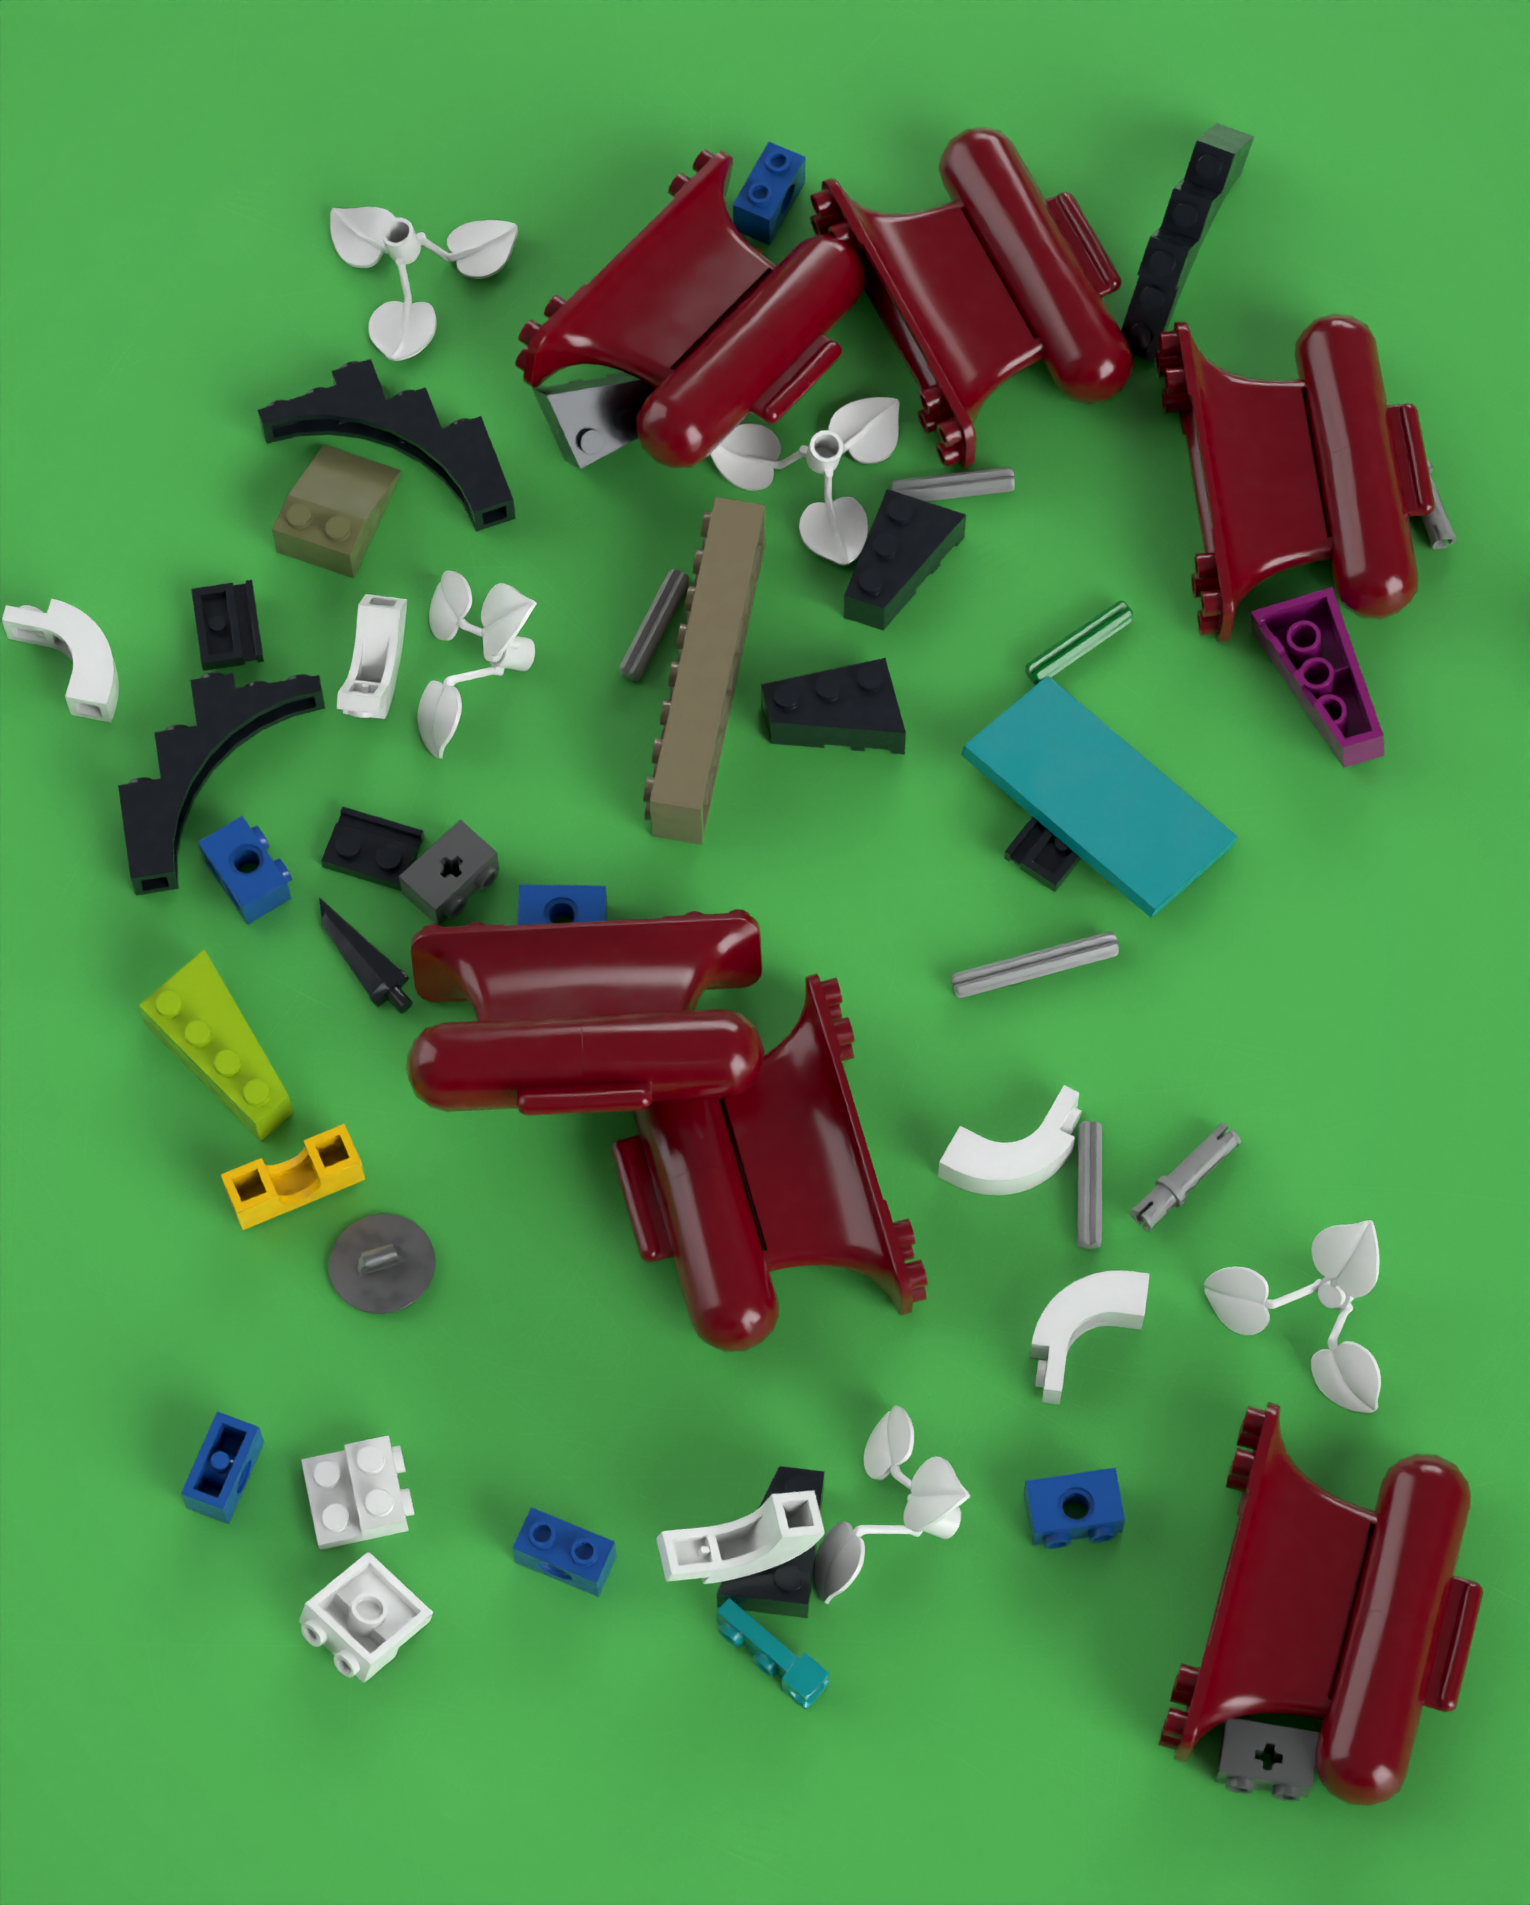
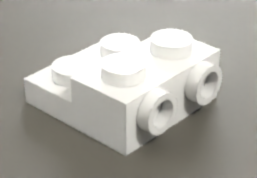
M389 1435L344 1445V1451L301 1460L319 1550L409 1531L406 1516L415 1514L409 1488L400 1490L397 1474L406 1472L400 1445L391 1446Z
M368 1551L305 1603L299 1622L302 1624L301 1631L303 1636L311 1645L319 1647L323 1644L334 1655V1664L340 1673L348 1678L356 1675L365 1683L396 1656L401 1645L430 1622L433 1611Z

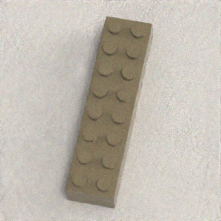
M715 497L712 512L705 511L703 516L701 536L704 539L702 549L697 548L693 564V574H696L694 587H688L685 600V611H688L686 624H680L677 637V649H680L678 662L673 661L670 668L668 686L671 687L670 700L664 699L660 717V725H663L662 736L655 739L652 753V763L655 764L653 777H647L643 802H647L645 820H651L652 836L701 845L703 844L766 545L765 505Z

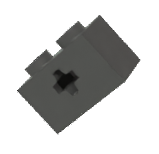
M460 819L399 876L402 894L435 924L440 925L447 918L453 919L458 916L467 905V899L478 889L481 891L485 890L494 882L499 870L497 852Z
M1235 1718L1225 1721L1222 1731L1216 1782L1226 1783L1225 1788L1227 1790L1237 1793H1253L1254 1788L1272 1791V1797L1284 1801H1298L1300 1796L1308 1797L1313 1785L1315 1751L1319 1732ZM1263 1753L1271 1755L1270 1760L1273 1763L1271 1770L1262 1769L1263 1763L1260 1758Z

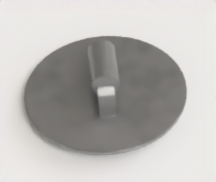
M391 1214L372 1215L354 1222L338 1237L329 1259L330 1278L339 1296L350 1306L372 1314L397 1312L416 1302L429 1287L435 1271V1253L427 1234L409 1219Z

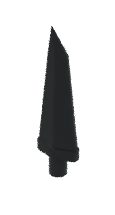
M319 897L322 926L370 996L369 999L376 1007H379L388 1000L399 1013L407 1011L413 1002L401 989L409 980L406 973L393 964Z

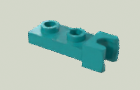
M728 1598L717 1610V1623L721 1625L718 1628L719 1633L734 1647L739 1648L743 1644L755 1655L752 1659L753 1662L767 1676L773 1678L777 1674L781 1677L782 1691L803 1709H808L829 1685L827 1678L830 1674L807 1653H803L798 1658L733 1600Z

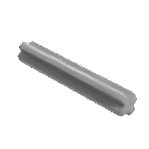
M1109 931L954 973L951 976V984L956 997L964 998L1115 957L1118 955L1119 945L1115 934Z

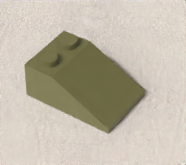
M323 445L287 495L272 528L277 553L354 578L401 476V470Z

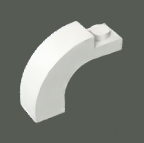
M365 594L358 604L352 663L348 677L338 691L337 709H342L343 714L359 718H386L393 699L401 660L407 599Z
M51 599L47 613H43L40 609L29 605H22L20 608L6 605L2 623L8 639L57 649L67 655L73 662V671L65 694L70 714L112 723L119 696V678L109 643L99 626L78 608L55 599Z
M1064 1085L1041 1126L1033 1134L1019 1141L1008 1143L994 1142L960 1126L939 1162L938 1177L961 1189L984 1195L1019 1193L1043 1183L1060 1170L1073 1152L1075 1137L1070 1134L1075 1129L1082 1114V1111L1077 1109L1079 1092Z
M1122 1270L1095 1273L1068 1285L1050 1301L1037 1322L1030 1351L1031 1358L1047 1360H1038L1035 1387L1044 1388L1043 1403L1060 1405L1066 1356L1071 1345L1080 1335L1090 1329L1101 1326H1117L1142 1330L1150 1274Z
M811 1490L771 1494L758 1510L741 1519L710 1527L662 1531L656 1540L666 1582L702 1578L703 1584L741 1578L783 1564L810 1549L820 1540L825 1531L815 1491Z

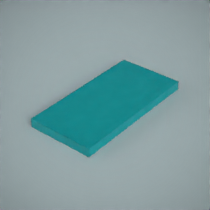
M1046 676L967 742L961 753L966 760L1150 918H1153L1232 848L1238 837L1049 676Z

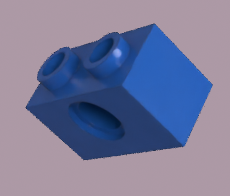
M768 142L733 203V223L741 234L770 246L805 184V156Z
M243 816L198 842L204 862L247 925L291 899L288 883L292 881V877L280 858L275 861L272 860L266 849L270 848V845L265 835L257 825L250 828ZM248 863L258 865L257 869L251 873L239 871L243 865Z
M519 885L518 925L551 924L554 919L561 916L571 918L572 922L607 921L606 886Z
M217 1411L181 1492L187 1509L227 1524L230 1523L264 1445V1440L258 1426Z
M1116 1468L1040 1478L1025 1482L1024 1498L1033 1545L1044 1544L1046 1549H1057L1070 1545L1071 1540L1089 1537L1090 1542H1105L1114 1539L1116 1533H1122L1125 1516ZM1069 1503H1078L1086 1509L1087 1515L1081 1519H1072L1064 1513L1063 1507Z
M532 1507L512 1548L515 1563L599 1597L617 1557L615 1541Z

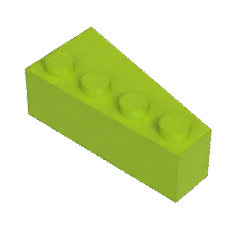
M205 949L139 1005L145 1025L260 1142L293 1114L287 1091Z

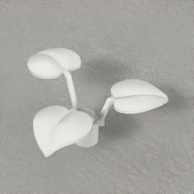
M332 208L330 214V229L334 246L339 256L348 265L357 268L372 267L379 262L383 252L389 254L391 259L396 262L404 294V303L389 301L382 304L373 312L369 321V335L373 344L388 360L393 361L405 360L421 352L431 342L437 329V317L432 305L427 302L412 303L406 264H410L417 259L421 251V245L447 262L456 261L457 268L463 276L483 279L491 277L503 269L510 258L518 235L517 225L511 222L501 220L469 222L459 226L448 236L447 246L451 252L448 253L428 240L425 233L420 232L416 234L410 221L404 218H395L391 212L383 208Z
M887 397L866 398L848 403L834 413L828 430L820 431L812 437L809 447L802 445L799 451L781 461H777L781 452V445L777 436L769 428L753 423L738 425L710 455L717 470L728 482L748 491L767 488L773 480V468L783 469L800 458L806 457L809 468L816 473L824 475L825 503H813L803 511L799 521L801 539L814 554L839 566H848L857 559L864 547L868 533V520L862 505L856 499L846 496L835 501L832 500L833 471L837 468L842 453H845L847 450L856 462L862 464H876L884 461L892 454L899 436L898 416L900 403L898 399Z
M449 570L443 573L441 582L438 584L431 601L429 623L432 633L439 640L449 641L454 638L460 627L465 631L483 637L484 658L490 661L492 667L445 678L443 684L433 680L424 690L418 707V728L426 748L433 756L443 759L444 749L451 740L461 716L462 702L460 693L453 685L458 682L489 675L502 676L505 668L527 671L535 657L533 641L530 638L516 635L537 603L521 594L513 586L499 583L489 591L483 603L481 621L484 628H479L464 619L472 605V594L467 580L460 573Z
M1372 1220L1355 1224L1334 1225L1318 1233L1312 1242V1258L1317 1270L1325 1277L1322 1280L1317 1279L1313 1284L1277 1299H1267L1269 1293L1267 1281L1259 1273L1249 1268L1237 1266L1223 1268L1215 1271L1205 1280L1204 1291L1218 1318L1230 1330L1242 1335H1255L1267 1327L1270 1320L1268 1308L1274 1309L1313 1292H1318L1319 1300L1324 1306L1331 1309H1339L1340 1313L1328 1338L1329 1349L1317 1351L1311 1359L1312 1374L1317 1386L1327 1398L1345 1409L1362 1413H1372L1378 1409L1381 1375L1374 1356L1369 1350L1355 1342L1347 1341L1339 1346L1337 1342L1348 1314L1353 1311L1351 1301L1369 1293L1374 1288L1378 1279L1379 1246Z
M893 1406L891 1411L883 1416L872 1431L864 1451V1467L867 1475L875 1480H883L891 1472V1475L897 1481L911 1490V1493L907 1496L908 1503L904 1510L905 1525H858L853 1530L850 1523L840 1521L833 1526L819 1546L814 1568L816 1588L820 1599L825 1604L829 1605L830 1600L847 1589L859 1574L865 1556V1544L861 1538L863 1535L910 1534L919 1537L924 1531L946 1540L955 1534L960 1525L961 1510L959 1506L970 1498V1494L960 1483L953 1467L946 1459L938 1456L928 1459L920 1466L912 1480L906 1477L900 1470L899 1465L910 1457L914 1445L912 1421L902 1407Z

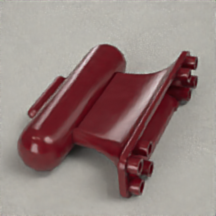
M983 126L964 130L952 138L941 155L938 168L944 188L952 202L911 213L891 214L878 212L863 207L854 201L835 178L822 181L821 191L810 195L811 203L816 213L810 216L815 234H829L837 239L845 240L862 255L866 269L867 284L864 290L920 389L919 398L924 409L917 412L918 419L926 434L938 430L942 442L936 444V451L944 467L957 462L962 468H967L974 464L976 454L974 422L980 408L999 385L1021 370L1042 360L1056 386L1072 401L1089 405L1108 401L1119 393L1130 378L1134 364L1129 344L1102 299L1103 296L1120 289L1122 285L1121 277L1075 197L1071 193L1062 192L1049 199H1045L1013 142L1001 131Z
M707 149L702 150L692 167L697 173L692 178L679 173L670 184L668 193L674 199L587 285L584 284L568 300L555 295L548 302L544 310V316L549 319L542 326L536 321L530 320L524 325L518 337V340L525 344L526 347L519 353L515 366L524 372L523 381L533 388L539 387L549 377L562 369L582 364L615 368L656 388L646 398L636 416V428L642 448L657 463L671 468H691L705 460L751 412L765 423H777L841 356V346L825 335L857 303L867 285L866 269L862 255L849 242L837 239L829 234L814 235L799 243L778 266L756 250L741 235L727 211L725 196L729 187L733 157L725 151H719L714 155Z
M1330 314L1315 319L1302 332L1296 342L1295 359L1299 376L1298 380L1247 378L1218 367L1198 349L1187 322H1175L1173 331L1159 332L1160 352L1156 353V369L1158 377H1165L1166 389H1162L1164 414L1179 412L1182 434L1186 437L1204 553L1195 554L1196 573L1191 575L1194 598H1201L1202 610H1199L1197 613L1200 636L1215 634L1217 642L1229 641L1235 612L1242 600L1254 587L1265 579L1284 570L1331 560L1336 593L1346 609L1361 618L1383 619L1398 614L1411 602L1418 591L1419 576L1408 517L1431 514L1435 509V501L1418 410L1412 403L1387 405L1376 340L1368 325L1351 315Z
M735 909L729 913L703 914L692 911L681 916H664L663 918L510 926H505L504 924L485 925L481 922H472L467 926L441 927L437 924H429L424 926L412 938L410 952L414 986L417 994L422 999L435 1003L469 1001L477 1017V1021L447 1022L425 1028L413 1041L407 1055L406 1071L408 1080L415 1096L430 1108L446 1112L518 1108L520 1113L527 1116L638 1111L647 1109L652 1102L730 1098L747 1091L758 1079L763 1064L764 1049L755 1024L738 1012L725 1009L695 1010L697 1002L705 990L745 988L755 984L761 977L762 951L760 927L758 922L745 910Z
M817 973L805 977L804 1007L798 1022L779 1045L764 1055L758 1079L747 1091L724 1099L652 1102L647 1109L632 1111L638 1135L619 1139L614 1142L611 1148L641 1258L646 1262H656L673 1257L690 1320L696 1333L706 1344L724 1352L746 1351L763 1342L773 1331L779 1317V1302L770 1273L772 1271L802 1266H832L859 1272L872 1279L886 1292L899 1315L911 1313L913 1303L927 1300L924 1286H928V1281L922 1260L905 1263L907 1260L914 1259L912 1245L915 1244V1236L909 1218L893 1222L887 1201L883 1200L842 1061L854 1058L851 1043H854L855 1040L849 1018H842L840 1003H843L836 977L820 981Z
M1268 1402L1265 1410L1248 1406L1245 1418L1241 1424L1236 1446L1251 1449L1253 1452L1237 1448L1226 1481V1488L1240 1491L1242 1495L1237 1510L1239 1518L1201 1665L1198 1668L1181 1663L1173 1685L1170 1702L1187 1706L1186 1712L1172 1707L1169 1708L1158 1745L1176 1750L1174 1759L1186 1762L1196 1744L1207 1732L1231 1718L1258 1713H1287L1320 1719L1323 1722L1315 1751V1769L1325 1788L1330 1794L1350 1805H1374L1385 1802L1399 1792L1406 1779L1423 1706L1442 1712H1450L1458 1704L1483 1598V1589L1479 1583L1454 1576L1471 1508L1469 1483L1459 1468L1452 1462L1438 1455L1415 1454L1399 1460L1388 1469L1381 1483L1375 1511L1354 1505L1319 1487L1294 1464L1286 1451L1281 1437L1280 1406L1278 1404Z

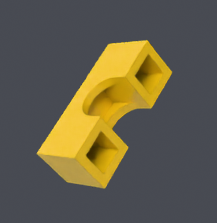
M345 1124L303 1140L304 1149L288 1161L275 1165H266L263 1159L260 1158L221 1174L226 1194L242 1231L365 1180L361 1160Z

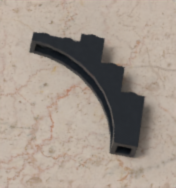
M1216 123L1197 139L1185 177L1173 188L1161 227L1150 236L1137 274L1139 278L1121 329L1129 344L1131 354L1152 362L1156 360V353L1160 351L1159 332L1167 331L1178 299L1204 238L1226 195L1242 174L1254 136Z
M371 359L362 362L351 361L342 365L339 369L331 371L334 386L314 388L303 396L287 401L277 400L271 402L265 408L257 410L266 443L298 436L319 435L365 439L401 452L421 463L441 479L463 505L476 531L516 519L514 500L482 417L479 416L473 419L462 418L454 421L448 427L441 428L426 387L418 390H404L395 397L386 400Z
M213 672L205 674L199 679L190 680L197 726L173 725L166 728L165 731L154 732L161 778L153 780L141 777L131 780L128 784L118 785L130 878L136 896L179 889L178 854L183 827L195 798L213 771L236 748L262 730L293 716L325 709L319 675L298 674L289 677L285 681L272 683L254 681L241 688H236L233 673L224 675Z

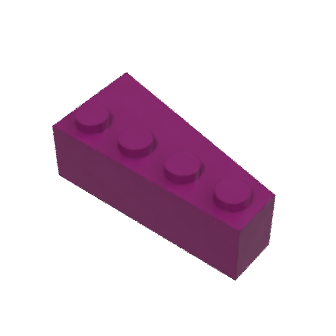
M1332 587L1250 611L1253 635L1342 767L1345 768L1384 756V735Z

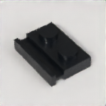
M246 580V584L234 585L233 583L191 589L203 671L245 665L247 661L257 660L258 663L264 662L252 580Z
M342 806L339 821L335 824L321 860L322 867L401 891L399 876L416 861L419 846L424 840L423 830Z
M1033 816L1004 854V859L1009 862L1010 860L1020 866L1022 871L1056 892L1081 860L1075 852Z

